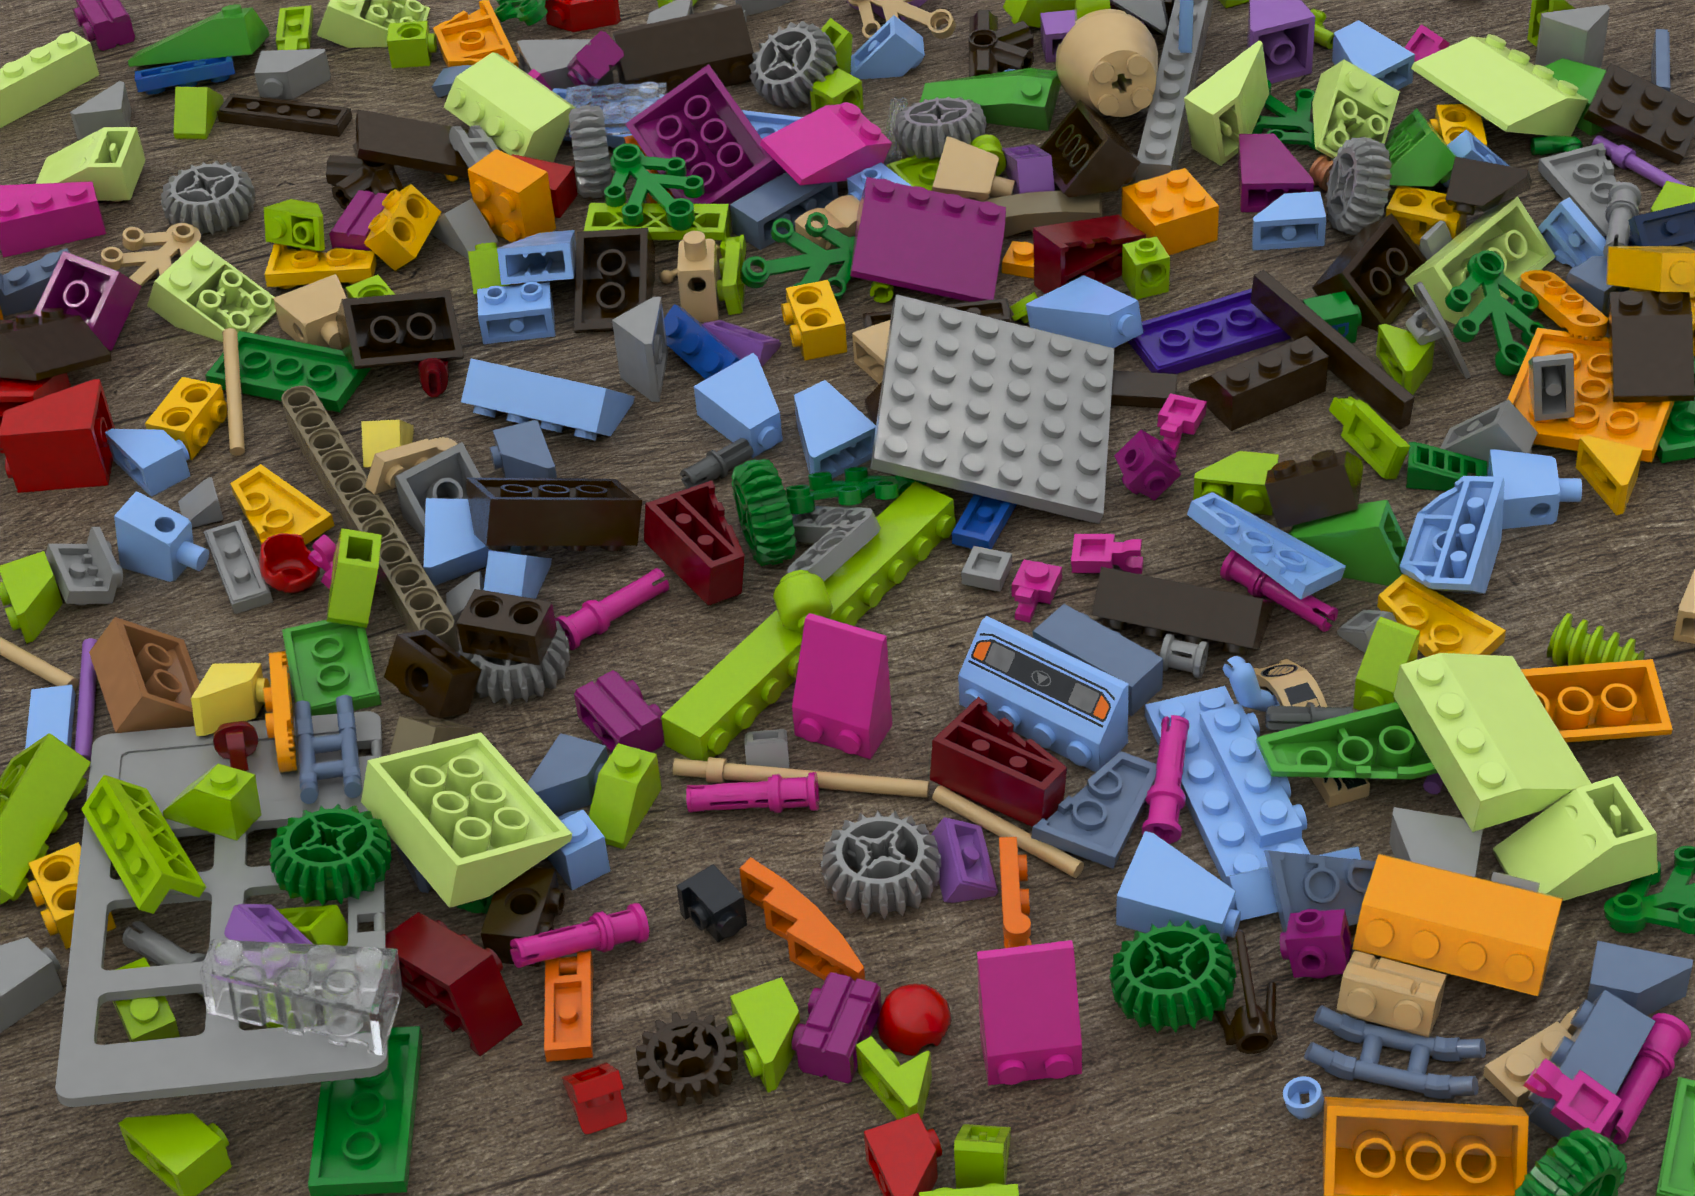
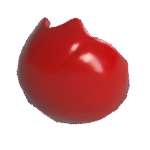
M280 533L268 537L261 545L259 558L261 576L268 585L278 591L298 593L308 589L319 577L320 567L308 559L311 551L305 546L304 538L298 534Z
M917 983L900 986L887 995L883 1002L877 1021L879 1038L891 1050L908 1056L917 1055L919 1050L927 1044L933 1043L935 1046H938L942 1041V1037L947 1033L952 1021L950 1007L936 989L926 984L920 985Z

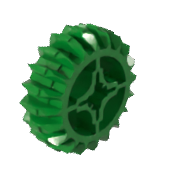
M754 459L735 466L731 476L735 508L742 534L749 551L752 553L753 560H756L761 566L769 564L773 566L783 563L784 560L791 559L796 550L793 517L786 497V490L783 488L782 479L779 477L774 464L770 460Z
M339 804L333 809H324L320 806L319 811L312 813L303 810L301 818H288L287 826L277 828V836L271 840L270 847L271 858L269 861L271 872L274 873L280 890L288 891L290 899L302 897L305 904H309L314 900H319L322 906L332 900H337L342 904L343 899L348 897L359 900L361 891L372 892L374 891L375 883L385 881V873L390 869V862L392 860L391 839L381 819L373 818L371 811L359 813L357 806H352L347 810L342 809Z
M1169 920L1167 926L1157 928L1151 923L1150 931L1145 934L1135 931L1133 941H1123L1120 952L1113 954V967L1110 968L1111 974L1109 975L1114 1000L1117 1002L1118 1007L1122 1009L1126 1018H1135L1140 1028L1151 1024L1157 1033L1165 1026H1170L1177 1033L1179 1026L1186 1024L1195 1030L1196 1023L1200 1019L1212 1022L1214 1011H1225L1227 999L1233 998L1235 978L1237 977L1232 952L1229 950L1228 944H1224L1219 933H1210L1205 924L1194 929L1189 920L1185 921L1181 926H1174L1171 920Z
M1590 1128L1575 1130L1568 1137L1560 1138L1556 1146L1548 1148L1546 1154L1539 1161H1535V1166L1530 1173L1524 1175L1525 1180L1522 1185L1515 1190V1196H1618L1617 1189L1624 1183V1174L1627 1169L1625 1155L1606 1136L1592 1131Z

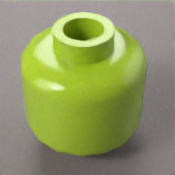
M796 570L783 576L773 593V599L783 626L791 631H800L803 634L804 622L808 613L828 619L831 616L833 607L823 579L806 570Z

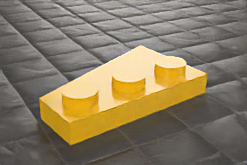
M274 243L264 275L267 287L278 286L282 289L293 288L297 285H308L334 274L338 276L340 283L348 282L355 284L374 276L377 263L373 251L334 248L325 253L301 248V250L287 249V245Z
M262 464L230 483L233 495L261 545L268 537L280 533L298 534L304 538L306 545L335 526L331 513Z
M1402 574L1378 595L1377 607L1381 611L1393 612L1397 623L1420 631L1418 650L1425 657L1438 653L1491 655L1504 643L1505 629L1405 574Z

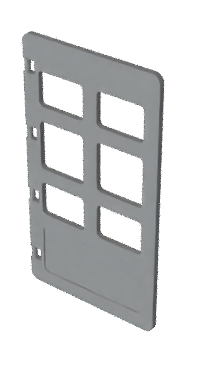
M371 711L354 712L358 749L371 748V756L359 757L362 791L356 798H350L345 794L343 777L318 780L319 795L317 800L312 804L304 803L300 798L295 717H293L297 771L283 773L279 772L275 738L268 739L266 720L248 721L257 731L258 745L254 753L247 756L249 771L246 772L256 776L262 815L238 840L166 819L176 837L215 835L213 868L208 871L198 872L206 885V889L200 898L170 889L160 904L204 900L212 902L209 956L204 961L119 970L103 969L109 913L114 909L137 906L121 879H112L113 864L86 817L84 818L55 1086L58 1101L62 1105L80 1107L376 1076L387 1068L385 881L375 883L374 891L372 892L361 891L359 900L348 897V943L346 946L319 950L318 958L277 979H269L224 934L234 905L245 904L246 899L251 896L288 893L286 890H280L274 873L271 872L270 865L247 866L248 834L251 831L287 826L288 818H301L303 810L312 813L319 811L320 806L324 809H333L339 804L342 809L346 810L352 806H357L359 813L368 811L361 803L367 761L382 757V725L378 714ZM337 714L312 716L314 737L339 734ZM195 726L106 734L97 738L92 745L87 799L103 775H107L147 788L163 815V810L188 785L218 763L230 767V759L222 758L216 752L213 744L214 733L206 736H196ZM341 750L315 754L316 763L342 760ZM374 921V931L358 932V923ZM340 978L348 980V1017L342 1021L257 1030L240 1029L242 992L247 988L287 982L299 983ZM198 992L207 994L205 1030L199 1035L107 1045L96 1044L100 1006L105 1002ZM375 1018V1029L359 1031V1020Z

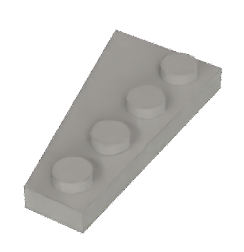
M1603 143L1540 158L1538 171L1563 200L1570 197L1602 236H1607L1609 223L1606 220L1605 211L1609 204V190L1621 182H1617L1614 177V167L1611 160H1607L1605 157L1606 149Z

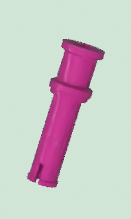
M1235 550L1230 551L1220 570L1221 578L1226 581L1235 580L1247 587L1248 593L1253 597L1261 598L1266 596L1315 625L1323 632L1328 631L1332 625L1320 614L1334 622L1336 621L1338 616L1337 608L1329 606L1312 595L1300 600Z
M654 568L648 574L599 602L597 600H587L582 604L580 610L570 616L565 617L561 615L557 617L555 621H559L560 626L565 631V636L568 637L569 650L577 649L580 646V641L594 633L599 635L605 633L610 627L611 621L659 594L667 592L669 590L667 579L654 586L652 585L653 582L664 577V573L660 569Z
M1171 715V726H1169L1170 718L1168 716L1162 719L1154 785L1147 791L1146 802L1149 805L1148 819L1142 826V834L1145 831L1154 833L1168 844L1177 842L1181 838L1182 828L1178 824L1179 814L1186 801V796L1181 789V780L1190 723L1186 718L1177 715Z
M810 772L807 777L782 778L780 774H775L772 777H768V781L687 785L688 812L769 807L770 811H774V813H782L784 808L809 807L811 811H818L819 784L817 773Z
M633 903L628 905L624 911L608 915L603 911L594 913L587 922L512 939L510 946L513 949H510L517 968L595 948L597 951L607 952L611 951L614 945L634 940L638 944L646 942L649 938V924L642 906L639 903Z
M1657 1013L1652 1016L1651 1019L1656 1022L1636 1056L1630 1072L1616 1094L1622 1101L1600 1133L1609 1139L1613 1130L1616 1129L1618 1132L1613 1139L1615 1144H1623L1627 1141L1632 1127L1659 1079L1670 1076L1675 1068V1055L1679 1048L1686 1047L1691 1039V1031L1688 1026L1673 1015Z

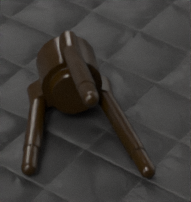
M1238 930L1235 933L1246 1005L1240 1006L1235 1010V1016L1231 1022L1225 1011H1214V1014L1224 1031L1227 1045L1236 1044L1237 1049L1242 1053L1257 1054L1268 1050L1273 1042L1278 1039L1275 1026L1276 983L1269 982L1267 985L1264 1012L1259 1005H1256L1245 935L1242 930Z

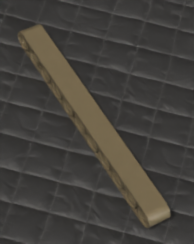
M295 386L286 390L281 399L289 431L346 527L350 530L382 535L377 575L380 577V584L408 631L414 632L427 629L459 652V641L452 614L379 495L373 494L365 488L366 474L315 391L307 386Z

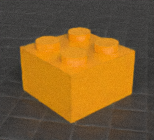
M495 149L467 169L472 198L494 234L509 242H515L538 233L552 232L556 229L547 171L498 149Z
M1186 168L1173 170L1167 174L1122 187V217L1145 233L1146 238L1157 236L1168 255L1218 240L1219 205Z

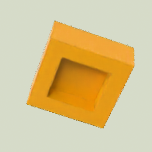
M1012 241L1002 260V273L1034 279L1033 244Z

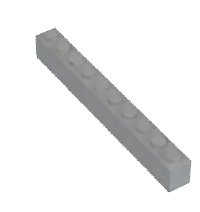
M1180 0L1174 1L1157 72L1153 100L1149 105L1137 155L1141 163L1138 166L1135 183L1177 170L1188 121L1184 97L1195 89L1212 14L1213 0H1194L1192 53H1180V50H1178Z

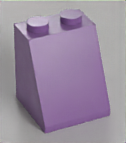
M1249 0L1247 49L1257 41L1263 43L1267 80L1272 84L1311 74L1315 15L1302 0Z

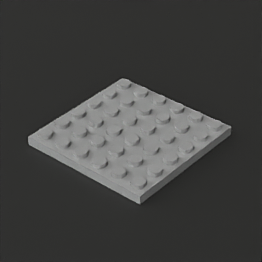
M896 294L892 306L870 469L1099 524L1104 514L1115 348Z

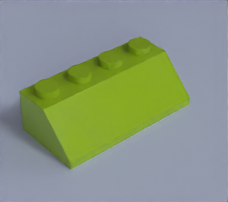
M48 733L13 757L0 777V905L9 899L12 901L17 900L24 892L29 882V879L25 877L30 869L28 863L44 857L49 848L45 844L46 839L50 833L56 832L63 824L68 815L64 808L69 800H73L78 796L87 782L83 775L91 762L51 733Z

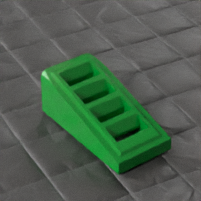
M1409 442L1406 488L1448 491L1455 487L1454 483L1461 477L1467 476V473H1475V476H1487V461L1422 443Z

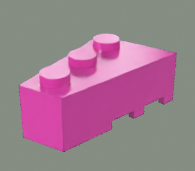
M93 182L0 185V249L3 258L106 234Z

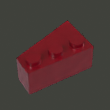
M1120 215L1033 227L1034 286L1047 294L1083 275L1106 284L1122 276V244L1146 238V234Z
M712 480L645 503L643 540L708 606L742 594L745 558L732 525H728L725 519L723 504L718 502L716 498L715 486Z
M978 697L932 740L930 780L1033 827L1042 818L1047 820L1058 810V805L1064 800L1067 767L1034 740H1023L1013 732V723L1005 717L1000 720L987 711V703Z
M417 912L386 934V966L391 978L425 1008L435 1004L444 1012L447 1017L443 1019V1023L449 1030L454 1032L459 1027L463 1029L470 1039L471 1049L478 1056H482L523 1025L500 973L503 971V964L497 954L490 948H481L474 944L467 935H458L448 929L442 921H434L420 912Z

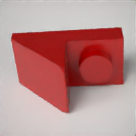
M607 1062L562 1077L573 1110L584 1134H591L627 1120L626 1109L620 1090L624 1089L619 1070Z

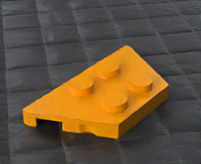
M489 0L479 1L480 9L470 15L463 10L451 20L444 21L433 27L437 45L447 67L474 65L490 53L495 52L519 68L518 60Z

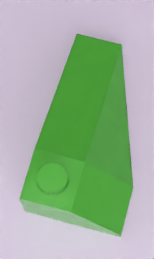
M239 4L223 7L222 11L137 51L128 60V65L133 67L250 55L270 36L269 30L253 7L241 8Z
M1026 68L925 83L920 103L924 99L933 100L936 97L939 99L948 96L954 99L961 97L964 100L970 99L974 103L980 104L988 124L1049 131L1061 83L1056 71Z
M1417 108L1390 131L1385 144V148L1390 154L1389 160L1392 163L1390 173L1392 174L1390 185L1433 187L1438 182L1443 184L1451 178L1454 160L1457 156Z
M1397 702L1259 736L1256 739V743L1272 777L1416 779L1438 773Z

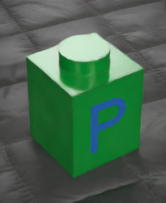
M1346 291L1303 299L1304 304L1350 343H1356L1357 327L1362 324V316L1359 306L1357 304L1353 305Z

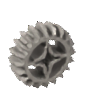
M801 21L797 25L790 22L786 29L779 26L776 34H768L769 39L765 43H758L760 51L752 54L754 62L749 65L752 73L750 78L757 93L762 98L764 97L768 103L773 106L778 105L783 109L788 105L796 108L800 101L808 104L813 83L816 81H826L824 76L833 74V67L838 64L835 57L837 54L835 47L825 32H822L813 23L809 25Z
M949 96L940 99L936 97L933 100L924 99L921 103L914 102L911 104V107L903 108L894 120V135L900 151L905 152L909 156L916 155L919 159L929 157L932 160L935 157H941L947 136L970 144L976 137L986 135L985 128H987L986 117L980 104L974 103L970 99L964 100L961 97L955 99Z
M580 106V108L571 109L569 113L578 189L583 198H602V196H605V188L612 182L603 110L599 106Z
M1352 137L1351 140L1344 142L1343 147L1338 149L1337 157L1333 159L1332 170L1329 171L1330 177L1326 183L1328 191L1325 195L1327 198L1325 208L1328 211L1327 217L1329 222H1331L1332 228L1345 232V234L1357 235L1361 229L1378 221L1379 217L1384 214V206L1388 202L1387 196L1391 189L1389 185L1392 177L1390 173L1392 165L1391 160H1389L1390 154L1386 150L1384 143H1379V141L1372 140V138Z
M215 161L213 164L203 162L202 165L196 167L190 165L188 170H178V176L169 177V183L163 185L161 204L169 224L188 223L196 227L201 235L208 232L214 235L216 231L222 230L227 232L228 227H238L239 221L247 220L248 213L254 211L253 205L256 194L248 173L243 172L241 166L233 167L230 162L220 165L218 161Z
M555 621L557 633L540 666L464 653L460 643L458 653L482 669L476 686V692H478L479 697L489 696L493 703L505 698L511 705L514 699L523 698L527 703L531 695L536 694L543 697L545 688L556 689L557 680L565 678V671L570 661L568 637L565 636V631H563L559 621Z
M878 810L875 816L870 818L860 813L856 823L844 820L842 830H832L830 841L825 842L822 856L823 861H821L822 875H824L825 887L828 893L833 894L837 905L846 904L850 914L862 909L866 919L873 912L880 913L884 920L888 913L896 911L903 917L906 906L919 909L921 899H931L933 887L938 886L940 879L939 868L941 867V854L938 853V844L935 836L929 835L926 825H916L912 815L901 820L896 810L889 817L882 816ZM906 856L913 861V863L906 860ZM849 866L856 868L857 873L851 870Z

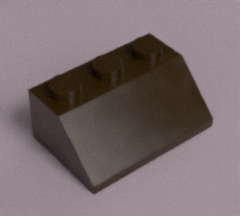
M1391 213L1361 229L1313 285L1312 289L1318 296L1346 291L1353 305L1357 304L1359 306L1362 316L1361 326L1378 331V325H1391L1413 298L1414 293L1405 279L1424 264L1427 259Z
M450 290L341 300L336 316L342 352L353 369L417 364L427 358H437L442 361L464 358Z
M62 308L41 310V316H38V314L17 315L15 322L12 320H0L1 378L38 381L112 361L111 353L80 315L64 314V309Z
M1304 336L1189 384V391L1199 400L1207 401V408L1230 431H1234L1325 392L1329 356L1307 336Z

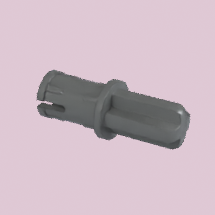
M740 438L717 452L711 450L707 452L704 459L681 470L682 482L688 489L715 480L718 477L723 479L727 477L730 469L750 459L753 449L745 438Z
M1307 702L1305 707L1269 706L1266 709L1265 724L1267 730L1279 732L1353 713L1352 707H1315L1312 702Z

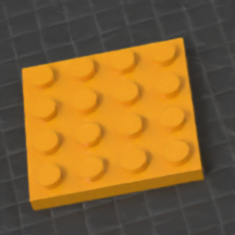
M1537 328L1507 398L1538 432L1533 444L1578 451L1580 437L1588 435L1642 448L1641 461L1645 462L1653 461L1675 402H1613L1608 337L1599 338L1598 340H1595L1593 337L1592 340H1588V337H1585V340H1581V337L1578 339L1574 338V336H1570L1566 331ZM1573 353L1574 417L1534 421L1529 392L1528 361L1532 357Z

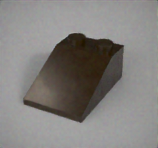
M648 228L577 232L575 333L613 331L612 320L652 298L655 281V244Z
M1633 290L1610 292L1608 339L1613 402L1694 401V357L1690 292H1637Z
M1326 450L1313 455L1311 460L1296 463L1294 460H1287L1274 465L1272 470L1267 472L1265 487L1278 528L1358 509L1363 474L1362 460L1348 451L1335 453L1334 450Z

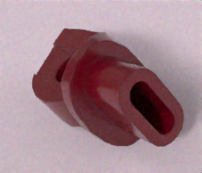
M427 358L418 363L419 381L425 393L430 397H438L444 393L448 385V361Z
M246 721L225 723L220 725L218 730L215 731L213 744L216 752L222 758L230 759V767L249 771L247 756L253 754L256 750L258 735L256 729Z

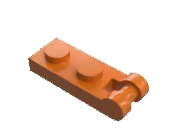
M999 837L1004 948L1032 945L1029 938L1031 935V921L1028 917L1030 916L1029 889H1020V881H1028L1027 854L1018 855L1017 837Z
M591 950L577 952V956L545 960L544 1052L546 1062L593 1058L594 966Z

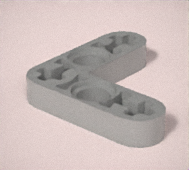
M815 506L813 512L793 515L794 535L797 541L814 544L788 567L787 571L790 573L796 570H806L818 575L825 581L880 531L881 527L872 509Z

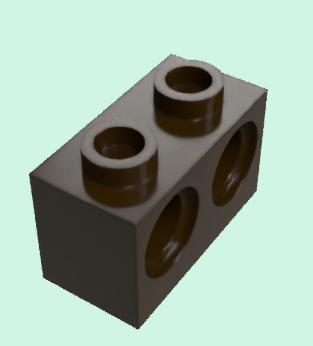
M474 589L457 621L462 652L539 666L557 633L551 601Z

